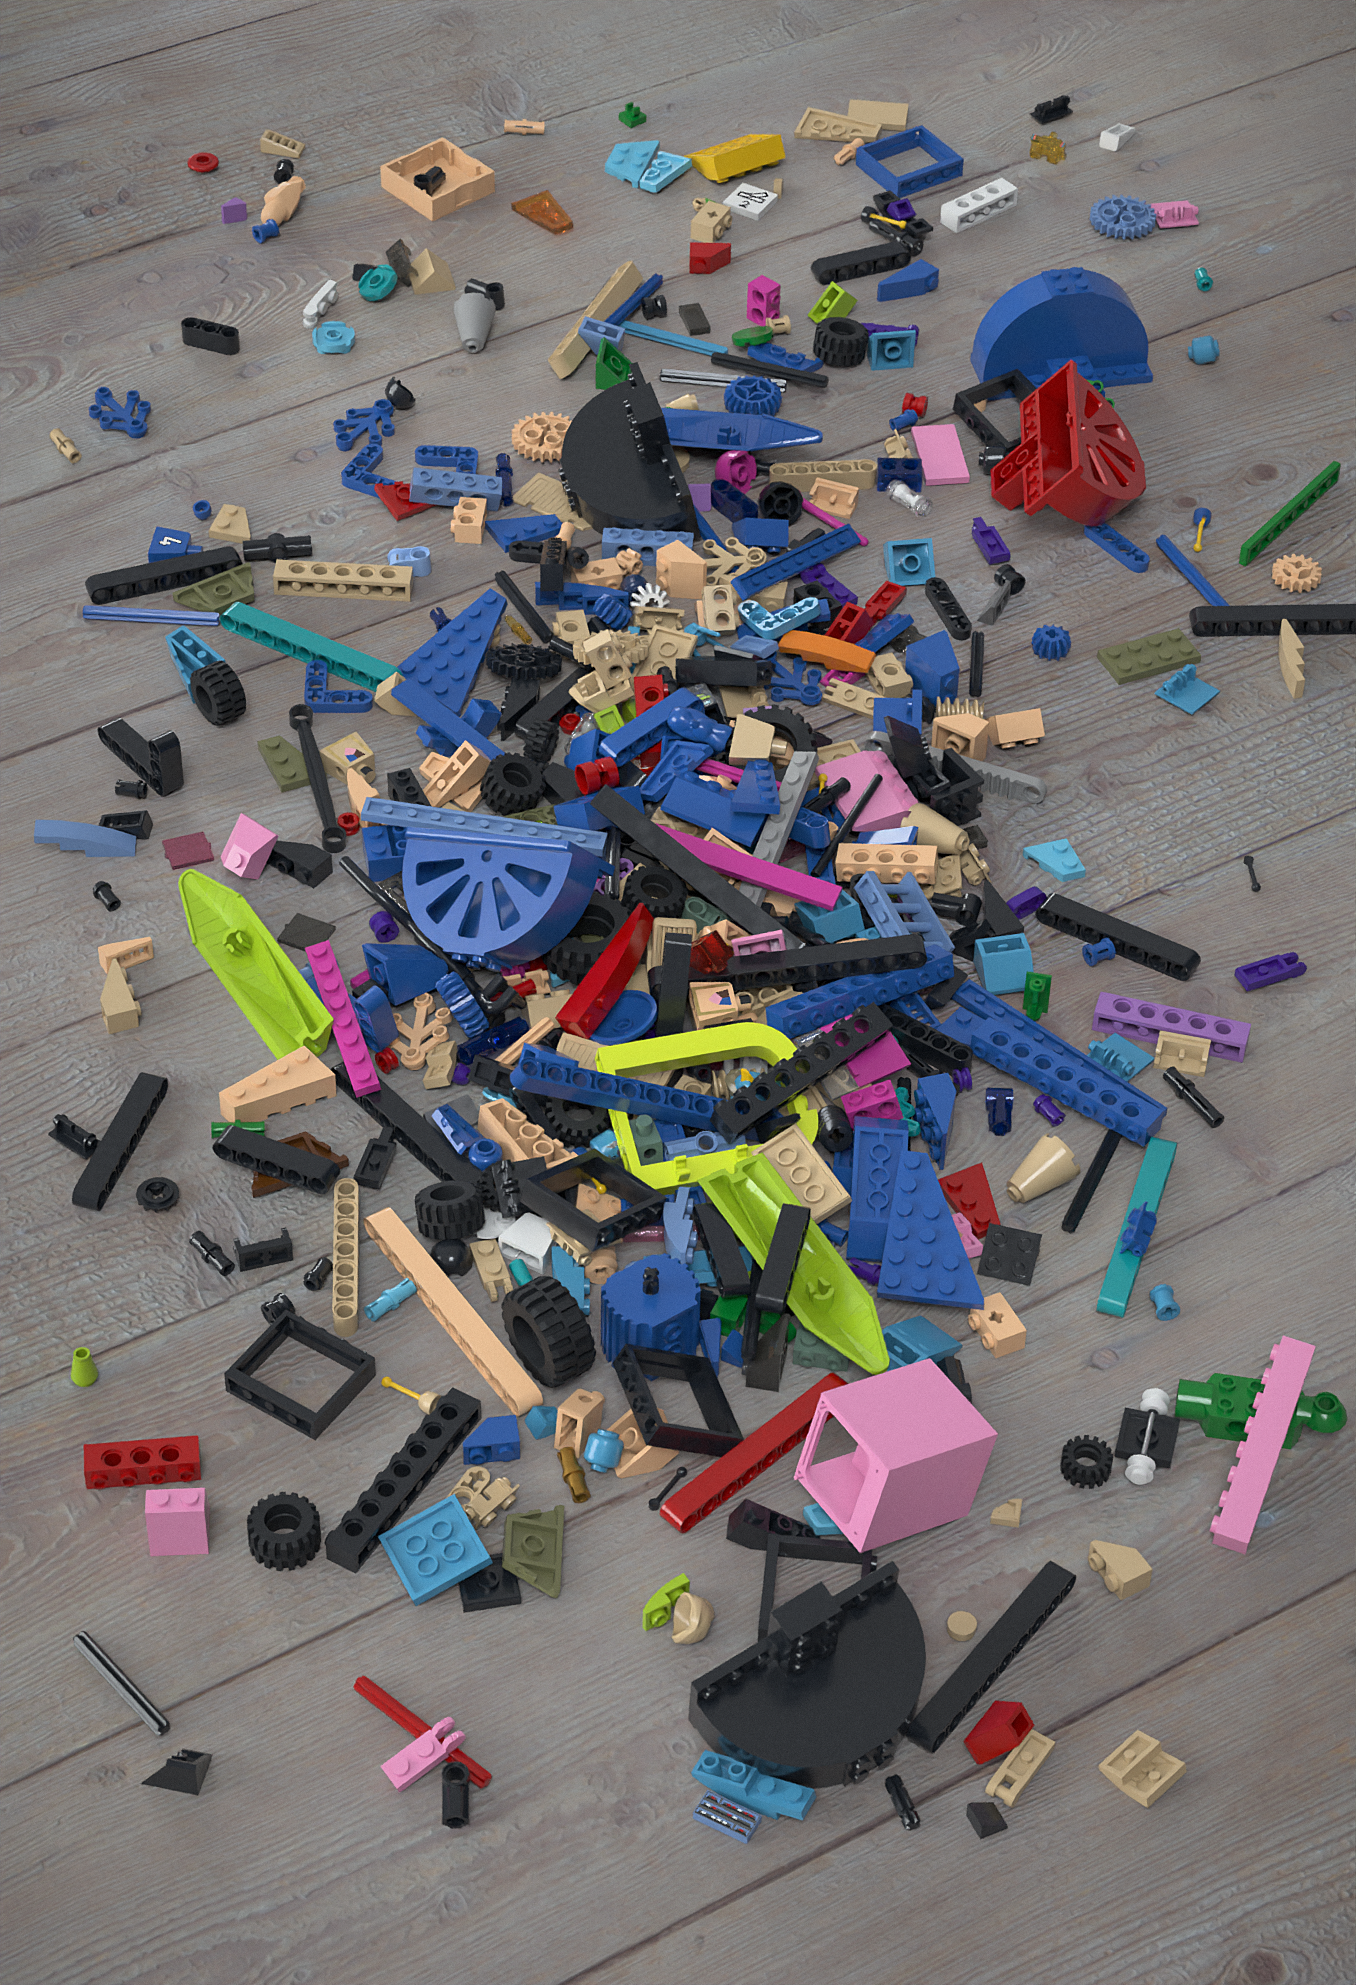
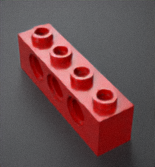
M662 674L634 677L636 716L638 717L668 697L669 693L668 683L663 684ZM662 740L639 754L641 768L657 766L661 761Z
M198 1435L83 1445L86 1489L131 1487L134 1485L201 1480Z

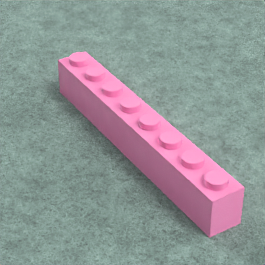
M1284 1335L1280 1345L1274 1344L1269 1359L1274 1361L1271 1369H1265L1261 1384L1266 1385L1263 1393L1257 1392L1253 1408L1257 1409L1255 1417L1249 1416L1244 1430L1245 1433L1249 1434L1247 1441H1240L1236 1457L1240 1458L1237 1467L1232 1465L1227 1482L1232 1483L1229 1492L1223 1490L1218 1507L1223 1508L1220 1517L1215 1515L1212 1521L1210 1532L1214 1533L1213 1544L1246 1554L1316 1346Z

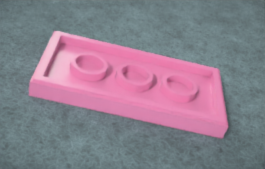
M954 424L911 427V435L926 486L969 483L970 476Z

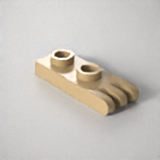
M831 678L829 681L831 686H827L825 689L827 694H822V701L873 719L874 698H887Z

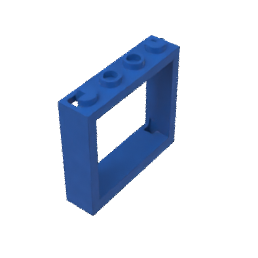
M922 125L860 146L856 151V166L886 191L891 190L899 198L961 177L963 174L964 159ZM916 147L922 148L938 161V163L896 177L878 162Z

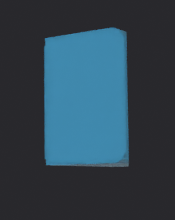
M533 1406L525 1418V1424L535 1439H542L555 1434L558 1413L556 1407Z

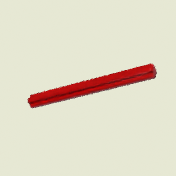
M362 1676L356 1679V1683L353 1686L354 1690L416 1739L428 1730L433 1729L368 1677ZM442 1737L438 1740L441 1745L446 1738ZM459 1748L448 1754L449 1757L444 1760L447 1763L457 1761L465 1764L469 1770V1780L477 1787L482 1789L490 1784L492 1779L491 1773Z

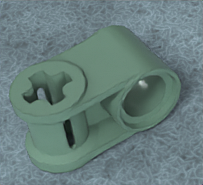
M691 897L686 900L681 919H692L696 922L697 934L705 926H711L725 919L731 921V918L722 910L698 897Z

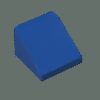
M733 1329L721 1347V1360L746 1370L752 1360H744L741 1357L743 1336Z

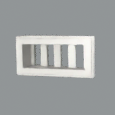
M1118 123L1101 132L1099 146L1115 152L1135 134L1136 129Z

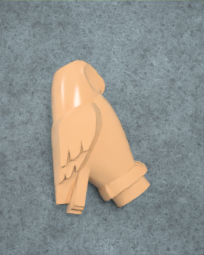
M293 176L288 182H282L264 196L266 204L261 213L263 224L268 219H273L277 225H280L283 220L289 221L298 206L301 193L306 188L305 181L301 177Z

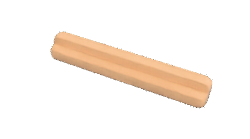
M548 1017L543 1018L495 1060L508 1065L513 1064L520 1058L524 1043L536 1044L555 1028L554 1023Z

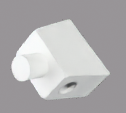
M525 1213L500 1234L499 1249L502 1256L512 1261L523 1259L527 1268L543 1275L552 1260L551 1246H559L556 1241L551 1239V1229L546 1225L549 1221L532 1213Z

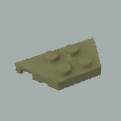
M247 562L173 592V600L201 612H217L219 615L223 614L235 602L243 604L254 601L251 564Z
M556 1505L554 1510L541 1512L540 1509L530 1510L528 1513L507 1515L504 1522L502 1567L551 1597L558 1598L561 1584L564 1505Z

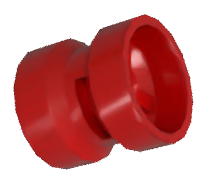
M906 393L902 405V414H904L905 410L909 409L914 410L918 417L924 418L928 407V397L922 395L915 397L912 393Z

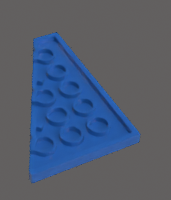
M491 588L397 666L402 672L403 677L412 680L460 717L464 702H467L469 692L472 690L478 677V669L481 663L484 662L486 658L485 653L489 650L494 639V631L497 625L500 624L501 616L507 608V599Z
M901 1150L877 1297L984 1310L983 1295L928 1153Z

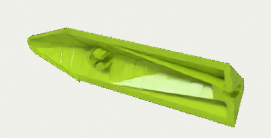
M188 869L183 872L179 878L178 886L192 943L270 1051L279 1060L305 1046L316 1057H319L327 1049L334 1018L241 894L194 869Z
M762 1152L734 1164V1174L728 1173L724 1168L697 1181L763 1270L782 1204L803 1205ZM810 1216L809 1227L787 1304L803 1326L866 1371L874 1375L885 1373L888 1370L890 1359L873 1297L870 1296Z

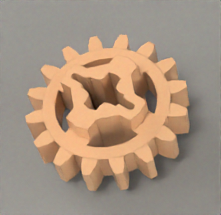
M1292 554V557L1289 558L1284 555L1283 560L1278 558L1276 563L1273 564L1272 579H1275L1276 585L1282 584L1281 589L1289 588L1290 592L1298 590L1299 593H1302V590L1305 589L1310 592L1311 587L1316 589L1317 584H1320L1322 568L1318 567V562L1312 563L1311 557L1305 559L1304 555L1296 557L1295 554Z

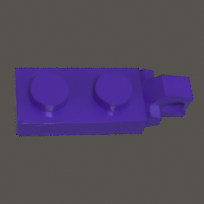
M982 517L973 518L972 537L989 565L1009 561L1011 557L1010 551L994 526L987 527Z

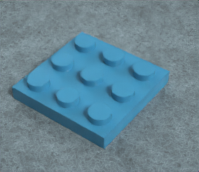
M455 1494L378 1536L415 1606L493 1563Z

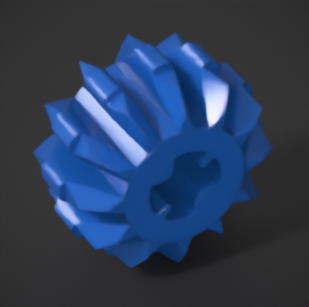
M604 593L600 596L593 606V611L596 615L616 630H621L626 626L633 615L628 606L610 593Z
M1044 624L1043 628L1036 629L1032 637L1031 644L1034 654L1039 655L1040 659L1047 658L1049 661L1051 659L1059 661L1060 657H1066L1069 652L1071 637L1069 636V631L1063 630V626L1055 627L1054 624L1052 626Z

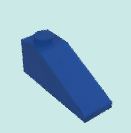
M922 259L916 261L878 283L877 301L884 302L920 296L938 287L939 269Z

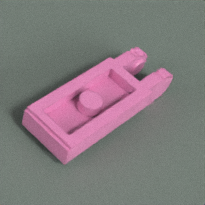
M451 1717L444 1718L435 1724L432 1730H428L381 1765L382 1770L399 1792H402L449 1757L448 1754L465 1741L466 1737L461 1730L455 1731V1733L448 1736L442 1745L438 1741L454 1727L455 1722Z

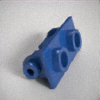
M1147 1201L1139 1209L1134 1208L1127 1218V1222L1130 1223L1129 1227L1125 1229L1120 1238V1241L1123 1242L1120 1254L1126 1249L1132 1251L1133 1255L1137 1257L1147 1252L1151 1239L1150 1236L1157 1223L1156 1214L1145 1210Z

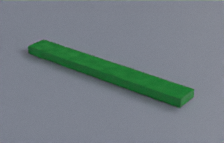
M1333 461L1241 545L1239 564L1243 566L1248 565L1339 480L1341 463Z

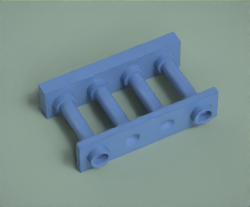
M866 871L855 885L854 889L882 938L910 935L909 932H920L925 940V947L936 944L950 953L955 949L912 872H907L899 884H881L874 871ZM887 894H899L903 903H892ZM898 913H909L914 922H903Z

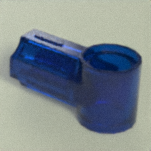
M987 1087L985 1107L986 1111H988L989 1131L993 1132L995 1136H1004L1006 1133L1011 1132L1013 1088Z

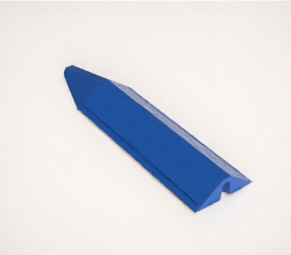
M661 408L670 443L674 446L758 452L816 444L823 441V433L820 430L767 414L755 415Z

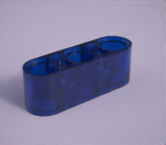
M717 479L711 483V506L732 523L744 518H758V505L730 482Z

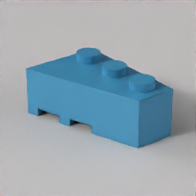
M182 625L167 635L165 639L170 656L194 704L195 700L190 683L192 672L219 660L225 662V659L187 627Z

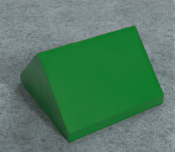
M605 337L601 339L596 360V389L606 390L613 385L629 380L627 376L631 374L629 364H632Z

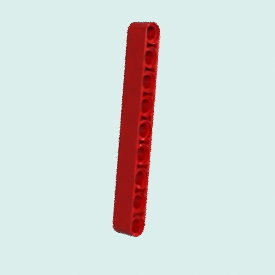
M834 1372L825 1376L672 1495L662 1505L659 1513L660 1517L680 1533L688 1532L805 1440L808 1436L821 1393L849 1383ZM828 1412L825 1423L834 1417L831 1412Z

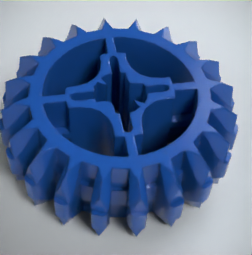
M745 375V378L738 377L737 380H731V383L727 385L724 393V405L726 410H729V413L775 416V413L779 412L782 403L780 387L777 386L776 382H771L770 378L764 379L763 376L755 377L754 375L753 377H748Z
M458 973L446 974L436 982V989L468 1038L478 1036L489 1028L487 1018Z

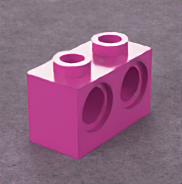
M760 275L748 283L747 319L760 326H766V318H771L772 320L780 317V284L764 275Z
M891 1080L840 1096L852 1131L854 1129V1116L896 1120L903 1118Z

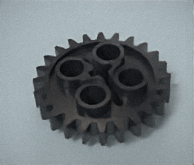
M512 643L511 646L503 644V647L496 646L487 651L486 666H488V669H492V672H498V675L505 674L507 678L513 676L515 679L524 678L525 680H537L538 677L546 679V676L553 677V675H558V672H561L562 657L548 648L542 649V646L533 647V644L521 643L516 645Z

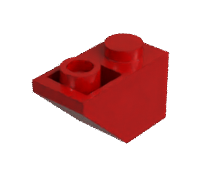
M995 1700L963 1742L976 1764H983L1018 1747L1035 1725L1022 1702Z

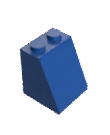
M942 630L907 646L905 672L912 678L913 687L911 689L922 690V696L927 697L932 704L937 705V696L940 697L942 704L946 697H949L951 704H953L955 698H957L960 668L948 633Z
M372 943L362 945L370 979L372 978L388 990L389 1002L395 1006L436 989V982L448 973L446 962L420 945Z

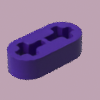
M1034 886L1012 897L1006 904L1020 920L1035 912L1047 896L1038 887Z

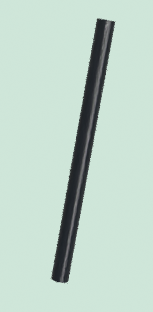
M880 774L874 775L811 871L812 877L821 876L838 850L839 843L843 842L883 781V777Z

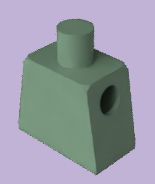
M640 1115L637 1119L629 1120L640 1165L645 1166L663 1162L662 1139L653 1118L649 1115ZM646 1150H647L646 1156H647V1155H650V1158L644 1157V1153H645Z

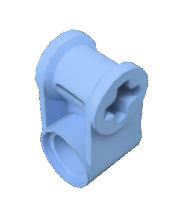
M426 547L395 548L388 553L389 565L413 567V577H423L431 573L430 551Z

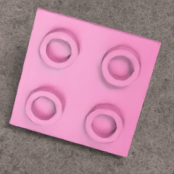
M1188 200L1151 204V208L1155 209L1156 222L1159 228L1168 229L1171 227L1199 225L1195 216L1198 214V207L1190 205Z

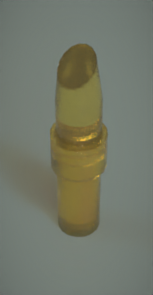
M505 616V621L511 628V631L524 644L529 645L532 642V638L525 631V628L512 616Z

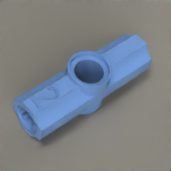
M702 1131L695 1137L664 1142L663 1149L667 1162L682 1155H686V1158L732 1150L737 1145L746 1143L744 1135L728 1144L719 1132ZM706 1144L710 1149L704 1150L699 1145Z

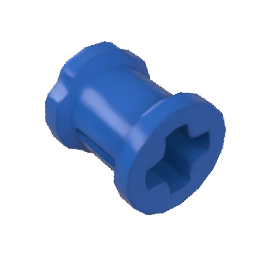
M268 219L266 223L260 226H253L252 234L258 243H263L266 238L278 236L279 228L273 219Z
M1103 938L1101 942L1094 945L1086 944L1082 948L1084 960L1089 966H1094L1098 961L1104 959L1111 960L1115 958V947L1109 938Z

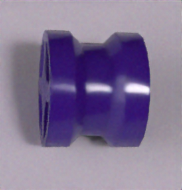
M387 911L377 912L370 918L369 926L379 942H390L398 936L399 927L394 922L393 916Z

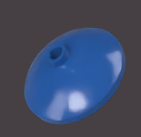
M624 990L589 1039L608 1046L629 1043L638 1039L651 1028L657 1018L658 1007L654 998L643 991Z

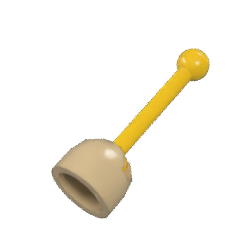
M384 1377L381 1380L383 1387H392L417 1399L419 1408L429 1415L436 1408L437 1402L441 1395L431 1391L419 1395L392 1382L390 1377Z

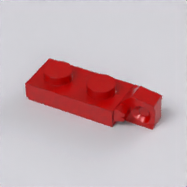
M885 581L866 602L865 610L874 622L873 626L877 623L878 619L882 620L905 597L907 587Z

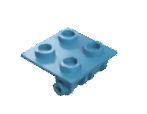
M1186 664L1182 671H1177L1171 676L1169 681H1165L1162 687L1155 692V695L1193 715L1219 694L1220 690L1196 678V666Z
M1117 1033L1112 1034L1104 1042L1093 1040L1088 1046V1049L1091 1050L1087 1054L1088 1057L1127 1082L1155 1060L1154 1057Z

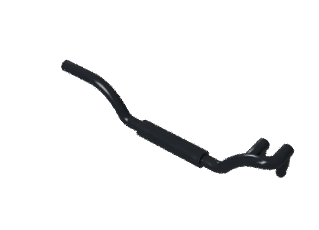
M348 856L340 859L339 865L381 907L414 936V941L418 945L431 951L446 962L448 966L447 974L452 972L458 973L484 1012L497 1014L504 1011L510 1004L520 1010L526 1007V1002L519 993L509 986L508 981L499 973L483 989L475 981L474 974L463 963L452 960V956L443 952L442 947L427 938L417 927L412 917L379 888ZM498 992L503 993L496 1001L490 1000Z

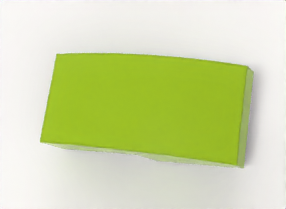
M684 1573L662 1586L647 1602L643 1609V1629L645 1631L654 1627H660L670 1620L671 1607L676 1605L677 1599L684 1592L689 1593L690 1581Z

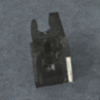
M399 239L386 251L389 265L398 276L397 279L407 287H410L412 281L407 274L413 273L414 276L418 277V272L411 265L408 255H412L411 250L404 244L402 239Z

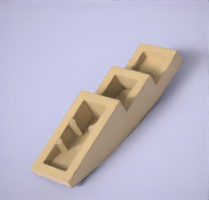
M1282 619L1278 648L1280 668L1294 699L1301 698L1305 685V678L1303 676L1305 663L1302 660L1304 646L1287 619Z

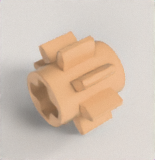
M630 548L627 549V552L624 550L620 551L615 558L623 576L626 577L638 574L643 566V562L639 560L642 555Z

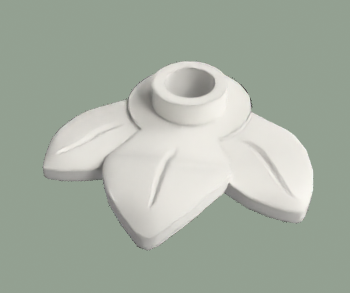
M484 1208L485 1224L473 1234H477V1237L481 1239L497 1238L516 1222L515 1216L502 1218V1214L498 1210L492 1211Z

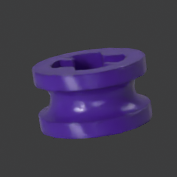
M967 1067L962 1068V1071L954 1069L952 1079L953 1082L959 1085V1092H962L964 1088L971 1090L972 1078Z

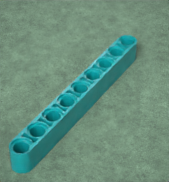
M235 602L220 616L221 625L232 633L307 664L313 660L324 661L327 664L328 673L374 692L377 691L379 684L394 673L398 672L403 676L397 667L241 602Z
M1153 1136L1150 1139L1100 1291L1096 1308L1098 1312L1121 1318L1125 1315L1144 1254L1137 1257L1129 1249L1120 1254L1119 1252L1123 1244L1120 1238L1125 1229L1129 1227L1130 1223L1127 1222V1218L1134 1208L1139 1209L1145 1201L1148 1202L1145 1210L1152 1211L1157 1215L1175 1159L1178 1142Z

